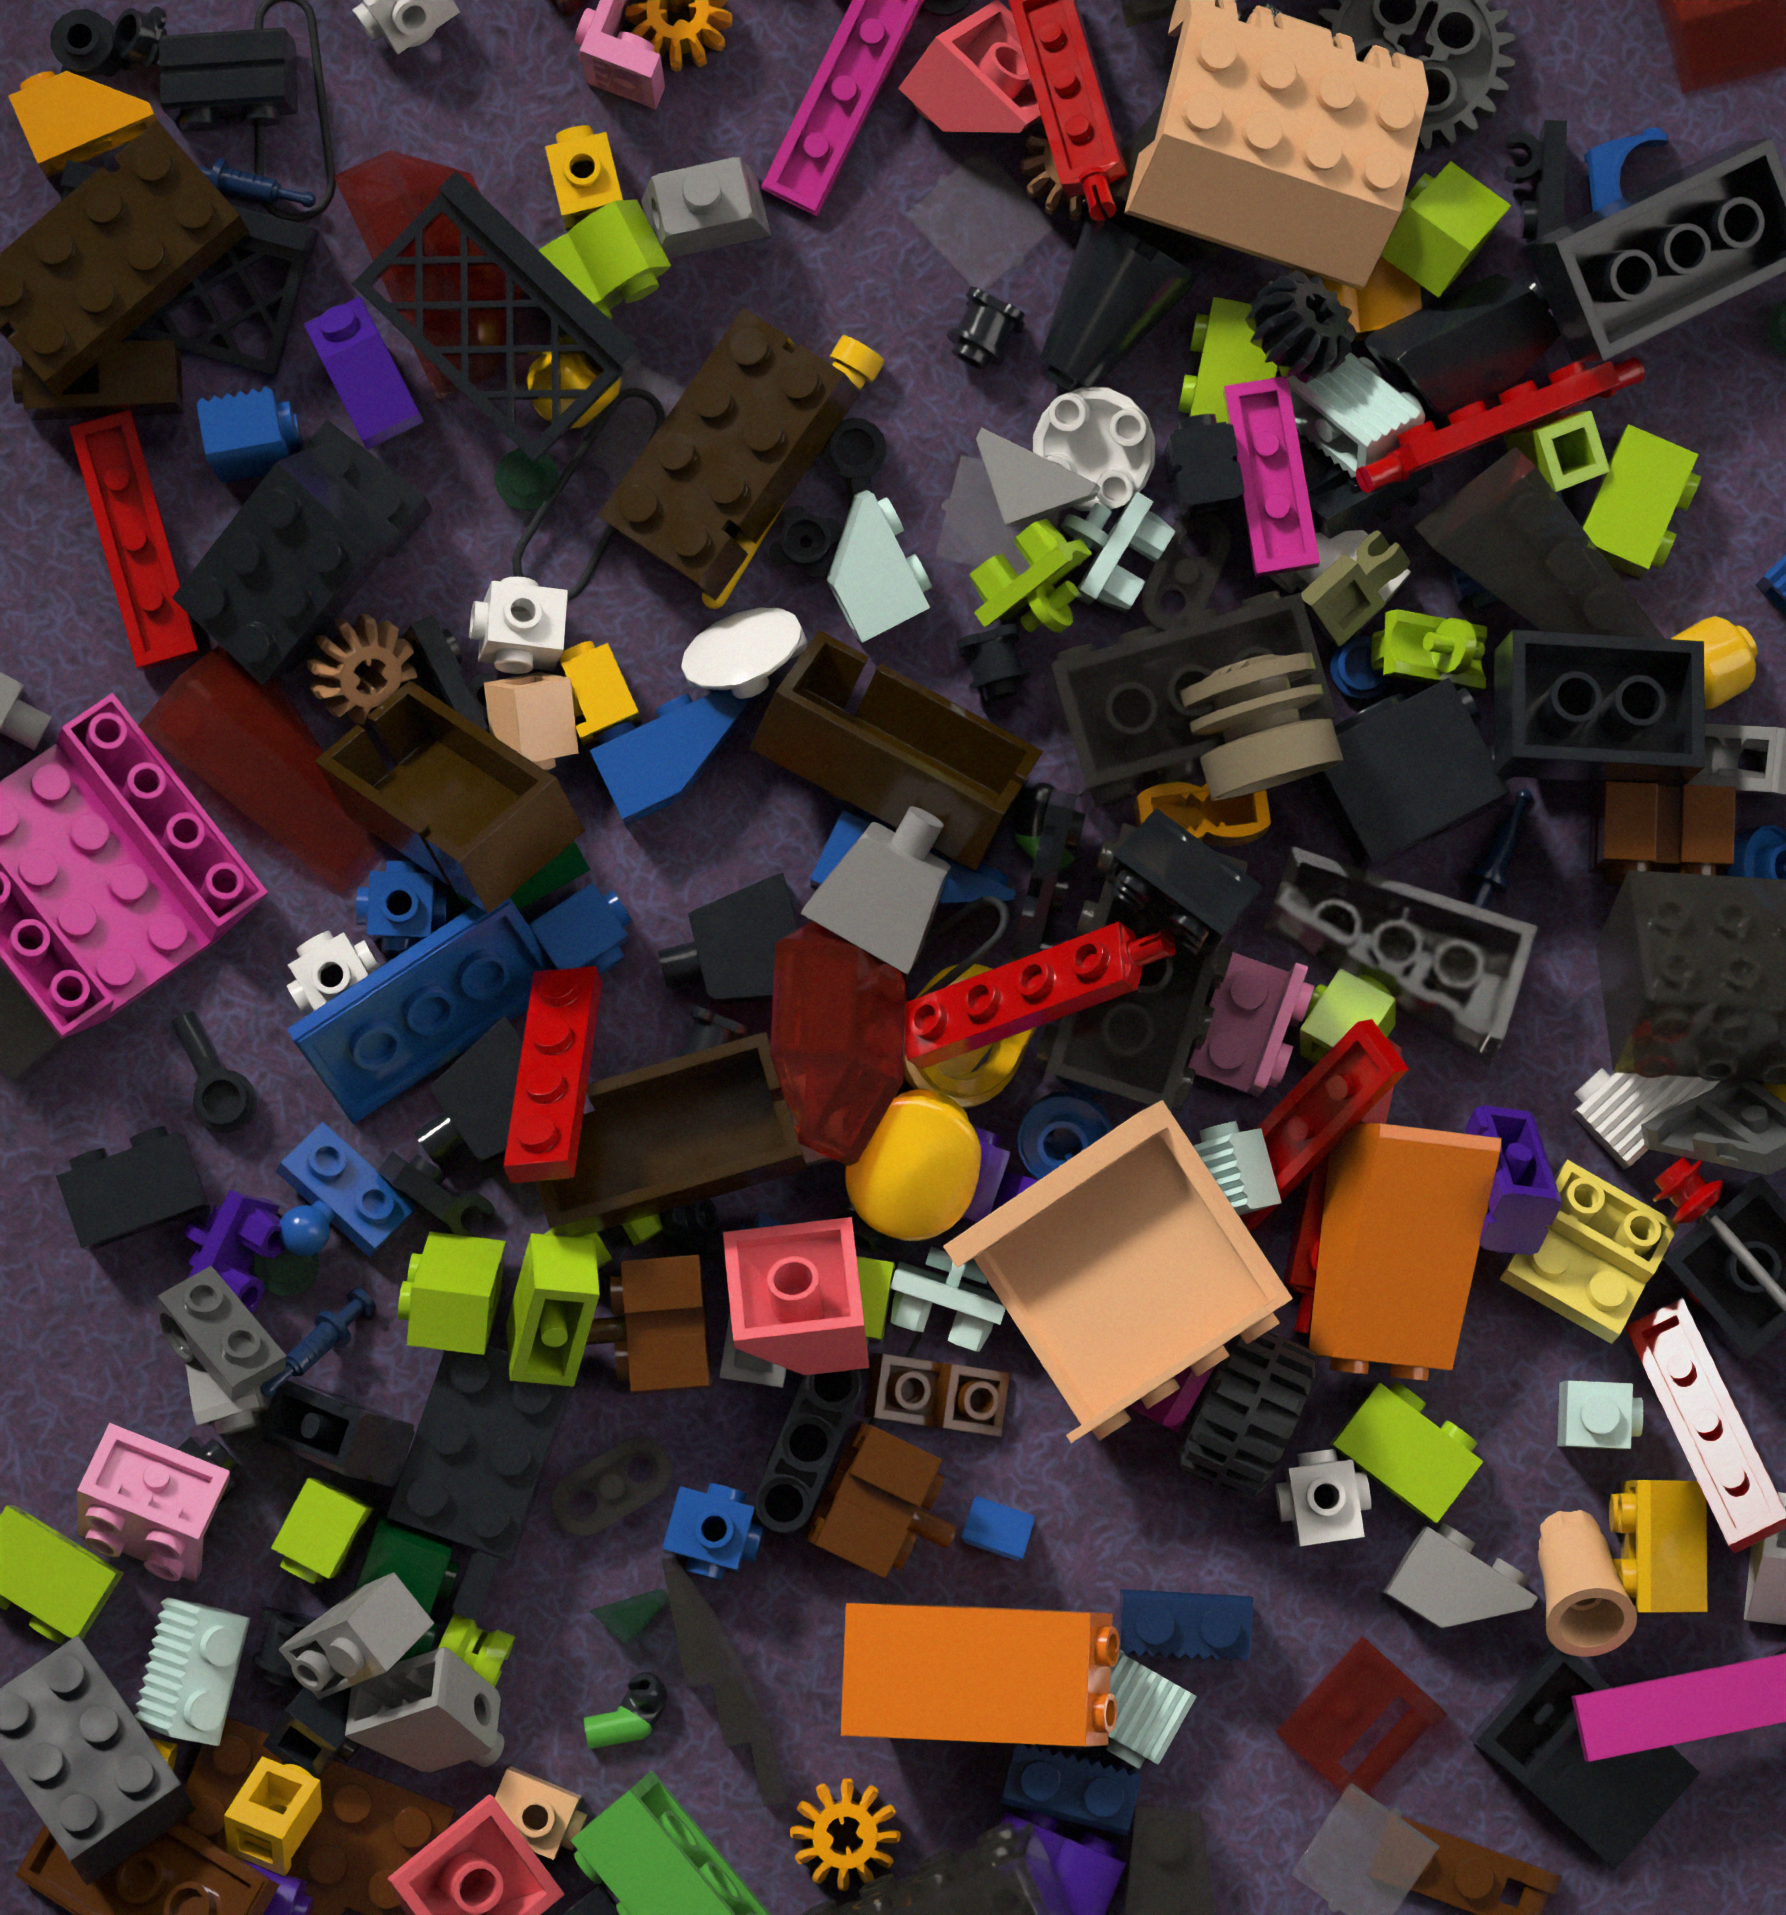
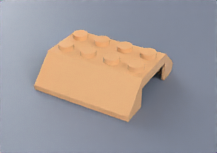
M1176 0L1168 35L1176 37L1180 32L1181 34L1155 140L1138 155L1124 213L1314 276L1318 275L1321 278L1357 290H1362L1365 288L1402 210L1429 94L1423 62L1398 52L1394 53L1391 57L1388 49L1377 45L1372 46L1363 62L1357 61L1352 37L1336 33L1332 40L1330 29L1282 13H1278L1273 19L1272 11L1259 5L1253 9L1247 22L1244 23L1238 21L1235 0Z

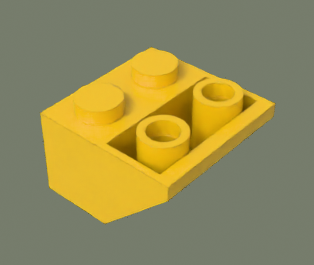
M1669 1480L1621 1481V1493L1611 1494L1609 1501L1610 1530L1612 1533H1621V1559H1612L1622 1586L1632 1601L1636 1612H1707V1499L1699 1482Z

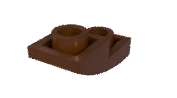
M873 1353L864 1417L1001 1437L1010 1373Z

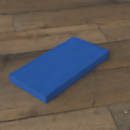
M510 897L489 914L474 905L286 1030L351 1123L355 1124L470 1048L503 1017L506 1016L511 1021L526 1011L529 1006L534 972L557 970V968Z

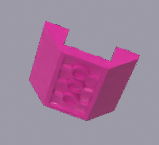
M113 693L62 726L57 744L0 781V961L60 1039L102 1023L117 1014L212 946L268 894L266 888Z

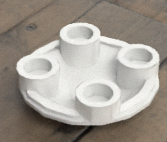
M1081 387L1058 396L1042 413L1033 434V453L1085 477L1101 487L1094 500L1073 506L1080 511H1091L1095 503L1102 504L1109 510L1127 504L1136 492H1140L1146 486L1155 465L1156 439L1148 417L1131 398L1107 387Z
M755 608L737 612L717 621L696 636L684 652L681 668L692 688L731 689L736 698H750L764 691L769 684L767 676L784 665L789 659L801 654L807 648L808 641L794 614L781 608Z

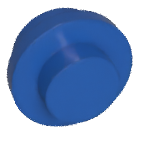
M1356 636L1349 638L1340 647H1337L1331 658L1330 675L1336 688L1349 698L1357 700L1374 698L1380 695L1392 680V676L1383 675L1382 671L1373 670L1371 666L1372 637Z

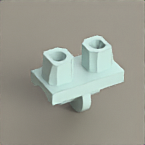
M1136 492L1134 497L1125 505L1109 534L1102 531V528L1112 511L1102 504L1095 503L1086 520L1071 514L1066 516L1061 528L1074 538L1073 541L1082 539L1089 550L1093 549L1098 552L1077 586L1079 595L1076 599L1087 605L1097 600L1108 607L1122 612H1127L1131 608L1145 581L1117 565L1123 552L1129 546L1153 562H1156L1175 533V530L1158 515L1149 511L1154 501Z
M931 1246L926 1265L949 1272L948 1277L899 1261L890 1289L896 1290L893 1298L891 1323L913 1331L923 1332L932 1304L936 1303L957 1310L948 1341L955 1345L980 1352L991 1333L993 1324H1001L1006 1308L995 1292L960 1281L961 1277H965L983 1284L987 1283L986 1277L975 1260H971L957 1268L946 1251Z

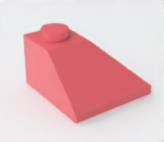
M999 0L991 2L936 36L898 88L914 103L920 115L936 124L943 132L1021 133L1042 119L1012 12Z
M852 1217L723 1232L734 1348L802 1375L869 1368Z
M490 1794L387 1878L406 1915H541L565 1895L496 1799Z

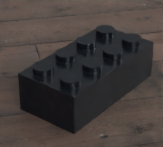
M1772 138L1736 142L1525 245L1571 361H1605L1786 271V174Z

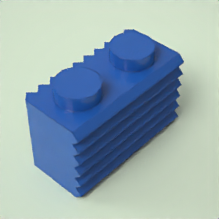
M266 386L260 393L253 388L248 395L239 391L235 398L226 393L222 400L214 395L210 402L201 397L196 404L206 460L213 469V472L218 476L221 484L266 476L277 461L293 455V453L301 452L304 448L298 415L293 414L290 401L279 403L273 391Z

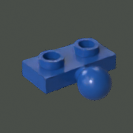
M324 1122L320 1123L280 1162L276 1170L279 1176L312 1205L293 1207L280 1220L282 1228L281 1232L278 1231L279 1239L287 1251L297 1256H312L321 1251L328 1242L330 1236L329 1224L332 1223L370 1258L412 1216L417 1208Z

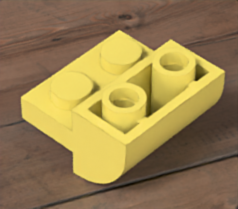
M1567 1159L1554 1177L1562 1200V1206L1553 1224L1547 1226L1548 1234L1539 1252L1531 1255L1513 1253L1500 1280L1613 1344L1621 1334L1646 1283L1658 1268L1679 1224H1673L1672 1219Z

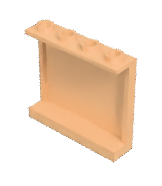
M1163 1100L1135 1114L943 1246L957 1268L973 1259L975 1260L1081 1423V1426L1066 1435L1071 1443L1091 1430L1098 1441L1131 1420L1125 1411L1126 1407L1140 1398L1147 1409L1157 1404L1180 1388L1174 1379L1175 1375L1189 1366L1197 1377L1230 1356L1223 1346L1224 1343L1240 1334L1245 1343L1249 1344L1280 1323L1273 1311L1293 1299Z

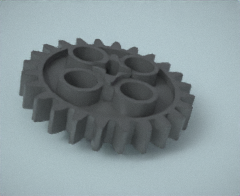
M1330 0L1337 10L1320 9L1317 22L1322 27L1330 29L1332 40L1336 33L1352 37L1356 59L1360 61L1365 59L1372 46L1375 45L1388 49L1391 57L1396 52L1405 55V50L1410 46L1426 5L1431 3L1436 5V15L1426 35L1421 55L1417 59L1423 62L1426 81L1439 85L1445 92L1446 101L1439 105H1426L1417 141V146L1422 156L1428 155L1432 138L1438 137L1447 150L1453 149L1456 142L1455 128L1457 127L1471 138L1475 136L1479 127L1473 114L1491 120L1497 109L1487 96L1505 98L1509 85L1496 75L1512 73L1516 60L1499 53L1512 48L1515 42V34L1497 32V29L1506 22L1509 13L1507 9L1489 12L1487 7L1492 0ZM1387 2H1399L1408 8L1412 19L1405 24H1391L1384 20L1380 14L1379 7ZM1444 26H1458L1466 32L1470 43L1463 48H1449L1441 42L1437 31Z

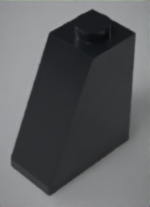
M1496 273L1371 333L1363 343L1402 392H1409L1416 397L1425 413V420L1427 422L1432 421L1434 427L1440 430L1451 425L1448 419L1449 414L1470 404L1483 400L1487 410L1494 408L1500 401L1498 395L1511 389L1555 342L1561 333L1554 317L1549 312L1550 306L1544 291L1529 280L1519 284Z

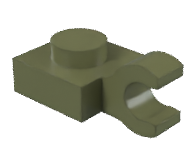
M1378 530L1368 535L1360 543L1356 553V561L1344 553L1297 596L1324 636L1339 647L1386 604L1378 591L1390 580L1402 574L1411 562L1399 544L1395 542L1390 546Z

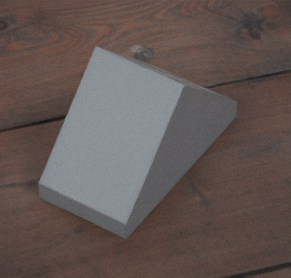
M982 427L976 437L1004 524L1009 528L1094 500L1101 488L1095 482Z

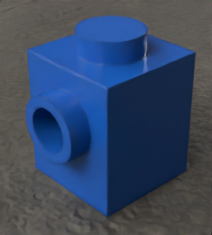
M591 883L528 925L558 970L596 966L600 976L625 959L626 956L621 948L631 941L623 928L632 923L633 920L613 890L602 896L594 883Z

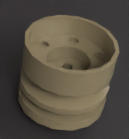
M1298 653L1288 656L1268 654L1243 660L1212 672V675L1203 681L1191 685L1180 692L1185 710L1215 706V712L1190 723L1192 735L1223 733L1226 744L1200 757L1212 801L1234 798L1279 786L1327 770L1343 762L1332 720L1311 719L1301 721L1298 713L1299 709L1323 697L1324 693L1321 684H1312L1292 689L1290 686V682L1315 672L1316 666L1312 653Z

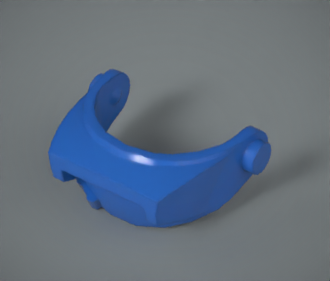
M1648 128L1643 130L1642 134L1608 141L1586 152L1584 161L1588 163L1589 169L1586 181L1590 183L1589 191L1593 212L1623 198L1620 189V173L1627 154L1634 148L1656 147L1668 144V133H1663L1662 128Z

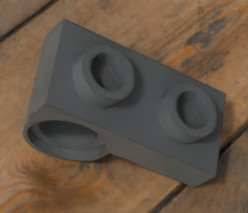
M212 1266L157 1296L159 1324L171 1349L185 1362H190L196 1358L231 1401L285 1371V1353Z

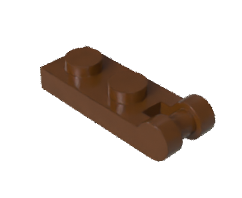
M1390 1812L1369 1871L1370 1875L1477 1915H1542L1549 1894H1557L1563 1877L1553 1871L1394 1812ZM1508 1877L1525 1884L1517 1907L1500 1901Z

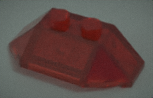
M389 150L333 177L372 261H374L441 193L438 188L455 170L480 193L472 174ZM444 214L424 233L425 257L460 256V229ZM469 239V256H486ZM415 243L401 257H415ZM497 265L470 266V301L506 300V274ZM461 266L425 267V302L461 301ZM391 267L381 277L391 301L416 302L415 267ZM515 284V300H521L523 291ZM506 310L470 311V346L506 345ZM426 311L425 338L434 347L461 346V311ZM399 312L416 329V312ZM412 344L437 400L439 401L459 392L460 390ZM501 355L470 356L471 383L474 385L494 376L501 361ZM444 356L461 372V356Z
M813 920L776 942L770 1057L784 1098L799 1122L794 1126L799 1143L847 1166H851L859 1161L903 1083L907 974Z

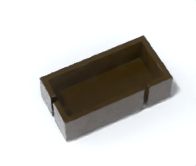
M157 120L113 157L119 167L116 172L111 175L102 166L0 253V333L56 397L249 233L240 214Z
M744 307L600 511L598 517L620 537L716 601L748 556L747 552L730 535L725 533L729 524L732 522L747 539L756 544L861 393L844 372L803 345L799 344L796 346L789 336Z
M819 630L775 691L750 749L767 757L776 766L791 770L819 785L831 796L848 801L876 816L892 829H898L911 806L929 812L944 825L932 847L947 859L960 862L976 871L1015 808L1016 802L1023 792L1043 751L882 663L876 669L855 716L847 713L844 710L869 656Z
M410 680L367 716L396 766L390 773L365 729L358 724L315 760L316 765L347 815L445 884L449 885L451 883L456 892L488 914L504 900L508 899L520 886L549 861L558 856L564 848L585 831L556 777Z
M767 1032L588 1084L586 1093L596 1111L583 1113L574 1178L536 1182L549 1229L553 1235L577 1238L808 1170L793 1115L788 1106L789 1101L774 1049Z

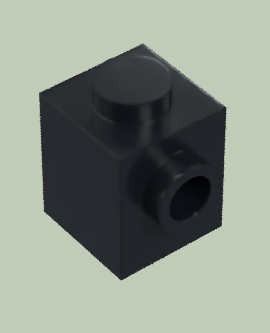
M304 1687L284 1710L262 1746L286 1764L300 1766L317 1779L321 1777L337 1756L347 1763L361 1746V1744L345 1737L351 1687L318 1699L311 1690Z

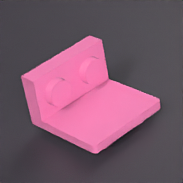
M600 0L596 11L590 8L584 11L574 39V44L581 46L578 61L582 62L586 83L656 110L665 89L661 55L653 52L654 45L646 39L628 32H620L626 19L625 9L632 4L633 0Z
M1228 951L1186 1072L1257 1098L1266 1089L1267 1085L1276 1088L1278 1082L1281 1083L1293 1050V1046L1282 1043L1288 1025L1297 1028L1299 1022H1302L1314 990V985L1303 982L1308 966L1296 962L1288 972Z
M109 1423L77 1490L78 1534L85 1537L84 1541L91 1549L103 1555L119 1557L122 1552L144 1561L145 1568L160 1578L169 1581H179L182 1576L196 1582L202 1570L203 1536L228 1485L230 1471Z

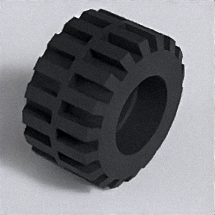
M1270 1331L1265 1332L1249 1344L1245 1343L1240 1334L1226 1342L1225 1349L1230 1356L1214 1367L1178 1453L1180 1470L1249 1501L1253 1500L1265 1489L1273 1475L1298 1421L1317 1371V1353Z

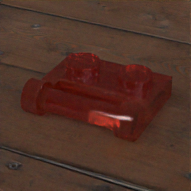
M1360 1636L1278 1727L1275 1733L1362 1811L1375 1797L1371 1793L1372 1789L1429 1726L1436 1729L1448 1714L1366 1638ZM1398 1695L1411 1708L1353 1773L1350 1774L1338 1761Z

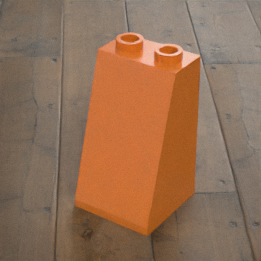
M1357 1123L1329 1152L1309 1349L1315 1351L1317 1356L1330 1357L1329 1370L1368 1374L1370 1361L1390 1364L1389 1377L1428 1381L1429 1368L1453 1369L1480 1246V1237L1499 1160L1502 1138L1382 1123Z
M846 1603L840 1736L1063 1746L1108 1745L1109 1733L1114 1730L1117 1720L1116 1698L1114 1694L1110 1693L1111 1667L1115 1666L1120 1649L1118 1631L1115 1627H1112L1113 1613L904 1603Z

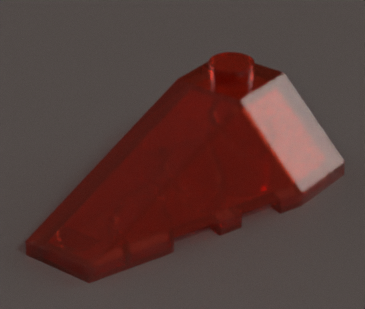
M220 644L182 673L138 725L147 737L342 894L383 846L376 834L343 811L315 763V760L324 752L278 679L276 678L262 685Z

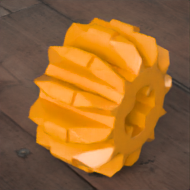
M638 0L640 3L632 4L625 9L626 20L637 25L630 33L654 45L653 52L660 54L661 59L666 51L670 52L671 70L676 72L681 71L683 66L682 54L686 53L691 54L693 62L698 67L706 65L707 60L702 45L704 44L712 50L722 51L725 47V38L718 30L732 27L733 23L732 13L720 9L728 0ZM684 6L689 8L691 19L689 23L679 19L674 26L669 25L667 15L669 9L679 13Z
M844 1778L842 1780V1800L834 1802L830 1788L825 1783L819 1784L816 1787V1791L825 1808L820 1811L810 1802L804 1800L800 1801L797 1806V1810L803 1816L815 1822L814 1827L795 1825L790 1828L791 1838L798 1840L813 1839V1845L805 1847L795 1854L797 1863H807L819 1855L822 1861L812 1876L813 1881L818 1884L825 1880L831 1866L839 1868L837 1888L840 1891L848 1890L850 1883L849 1869L855 1867L861 1881L866 1886L874 1883L873 1872L866 1861L872 1858L879 1865L890 1868L894 1862L893 1857L882 1849L877 1848L876 1844L877 1842L897 1843L900 1841L901 1836L899 1830H878L877 1824L895 1815L896 1810L892 1804L884 1805L873 1814L868 1810L877 1797L878 1788L869 1785L859 1803L851 1801L854 1789L853 1779ZM844 1817H851L859 1822L856 1834L859 1838L863 1839V1842L857 1849L852 1851L850 1844H847L846 1852H841L831 1846L834 1834L827 1828L834 1819L838 1818L842 1825L844 1824Z

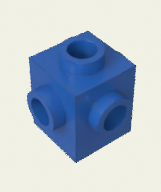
M387 861L386 871L369 872V887H358L356 901L357 925H367L366 935L373 942H382V952L401 954L435 932L437 928H441L449 922V890H439L440 881L431 873H424V868L415 862ZM397 893H406L412 900L410 910L404 915H394L389 911V900Z
M714 1483L709 1484L707 1493L680 1486L662 1550L665 1554L688 1560L685 1568L686 1572L722 1581L725 1571L739 1574L743 1560L755 1563L765 1526L754 1523L756 1509L753 1506L744 1504L747 1493ZM715 1522L725 1524L727 1532L724 1538L716 1542L705 1539V1530L710 1524Z

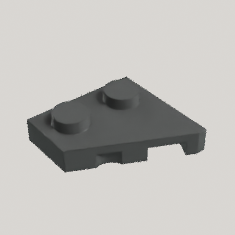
M1744 1073L1641 1124L1644 1145L1650 1150L1770 1175L1786 1168V1103Z

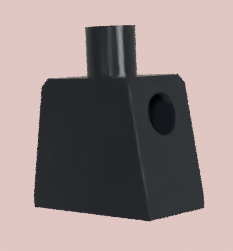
M784 873L768 877L688 913L694 941L658 950L666 987L704 978L711 1005L801 999L814 996Z
M506 1016L497 1021L430 1086V1090L445 1112L415 1131L414 1134L435 1164L466 1143L482 1165L505 1156L523 1044L522 1039Z

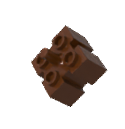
M1606 781L1599 788V792H1595L1591 797L1588 873L1604 874V884L1611 886H1640L1643 884V879L1646 878V919L1652 921L1670 920L1672 888H1706L1707 881L1716 880V877L1722 873V870H1727L1734 864L1736 787L1685 784L1679 787L1658 786V783Z
M699 1255L620 1261L621 1276L610 1277L613 1316L616 1315V1317L594 1318L586 1345L615 1343L618 1381L621 1380V1382H630V1392L636 1395L712 1389L713 1381L702 1258Z
M857 1420L835 1465L836 1470L826 1490H823L802 1537L885 1579L891 1567L901 1570L914 1546L916 1535L943 1548H948L954 1539L957 1526L928 1512L934 1504L945 1479L944 1475L937 1472L942 1459L872 1425Z

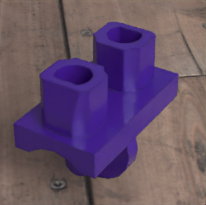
M230 1189L222 1207L214 1206L206 1225L194 1220H188L182 1233L197 1243L188 1262L194 1266L188 1278L212 1266L251 1313L254 1312L265 1289L263 1281L249 1274L258 1254L275 1259L285 1249L278 1234V1231L281 1232L282 1228L280 1219L276 1216L280 1206L267 1198H255Z

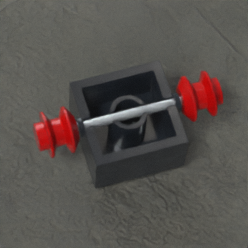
M1681 1157L1654 1180L1661 1191L1652 1200L1654 1202L1668 1198L1677 1207L1672 1219L1673 1224L1691 1223L1700 1215L1702 1217L1696 1221L1698 1225L1665 1252L1658 1270L1737 1361L1750 1359L1786 1327V1203L1762 1176H1758L1747 1181L1720 1206L1715 1205L1711 1208L1720 1198L1723 1181L1717 1180L1707 1183L1699 1174L1703 1161L1697 1160L1691 1165L1685 1157Z

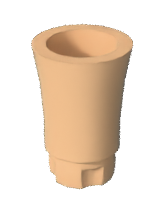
M1558 1511L1550 1515L1540 1525L1541 1538L1538 1551V1560L1546 1598L1547 1636L1557 1649L1570 1655L1590 1657L1608 1653L1626 1642L1632 1635L1637 1623L1636 1609L1619 1579L1612 1561L1608 1542L1603 1534H1601L1597 1521L1591 1514L1585 1511Z

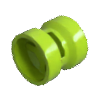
M454 1613L438 1649L446 1647L495 1688L502 1673L500 1671L504 1659L507 1660L515 1636L499 1629L487 1632L478 1628L474 1620Z

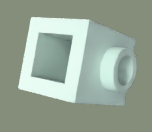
M1560 1382L1557 1447L1631 1449V1436L1640 1437L1643 1427L1642 1398L1633 1397L1632 1383Z

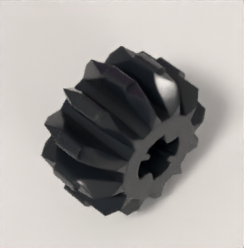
M1295 270L1289 275L1281 276L1275 282L1270 281L1257 293L1258 297L1251 303L1252 311L1245 321L1248 327L1255 332L1250 342L1262 348L1266 354L1265 363H1275L1285 379L1295 375L1298 380L1307 384L1315 378H1321L1327 372L1332 373L1346 360L1345 356L1352 351L1350 343L1357 336V332L1354 326L1348 322L1352 311L1341 306L1337 300L1338 291H1328L1324 288L1322 279L1318 275L1308 279L1299 270Z

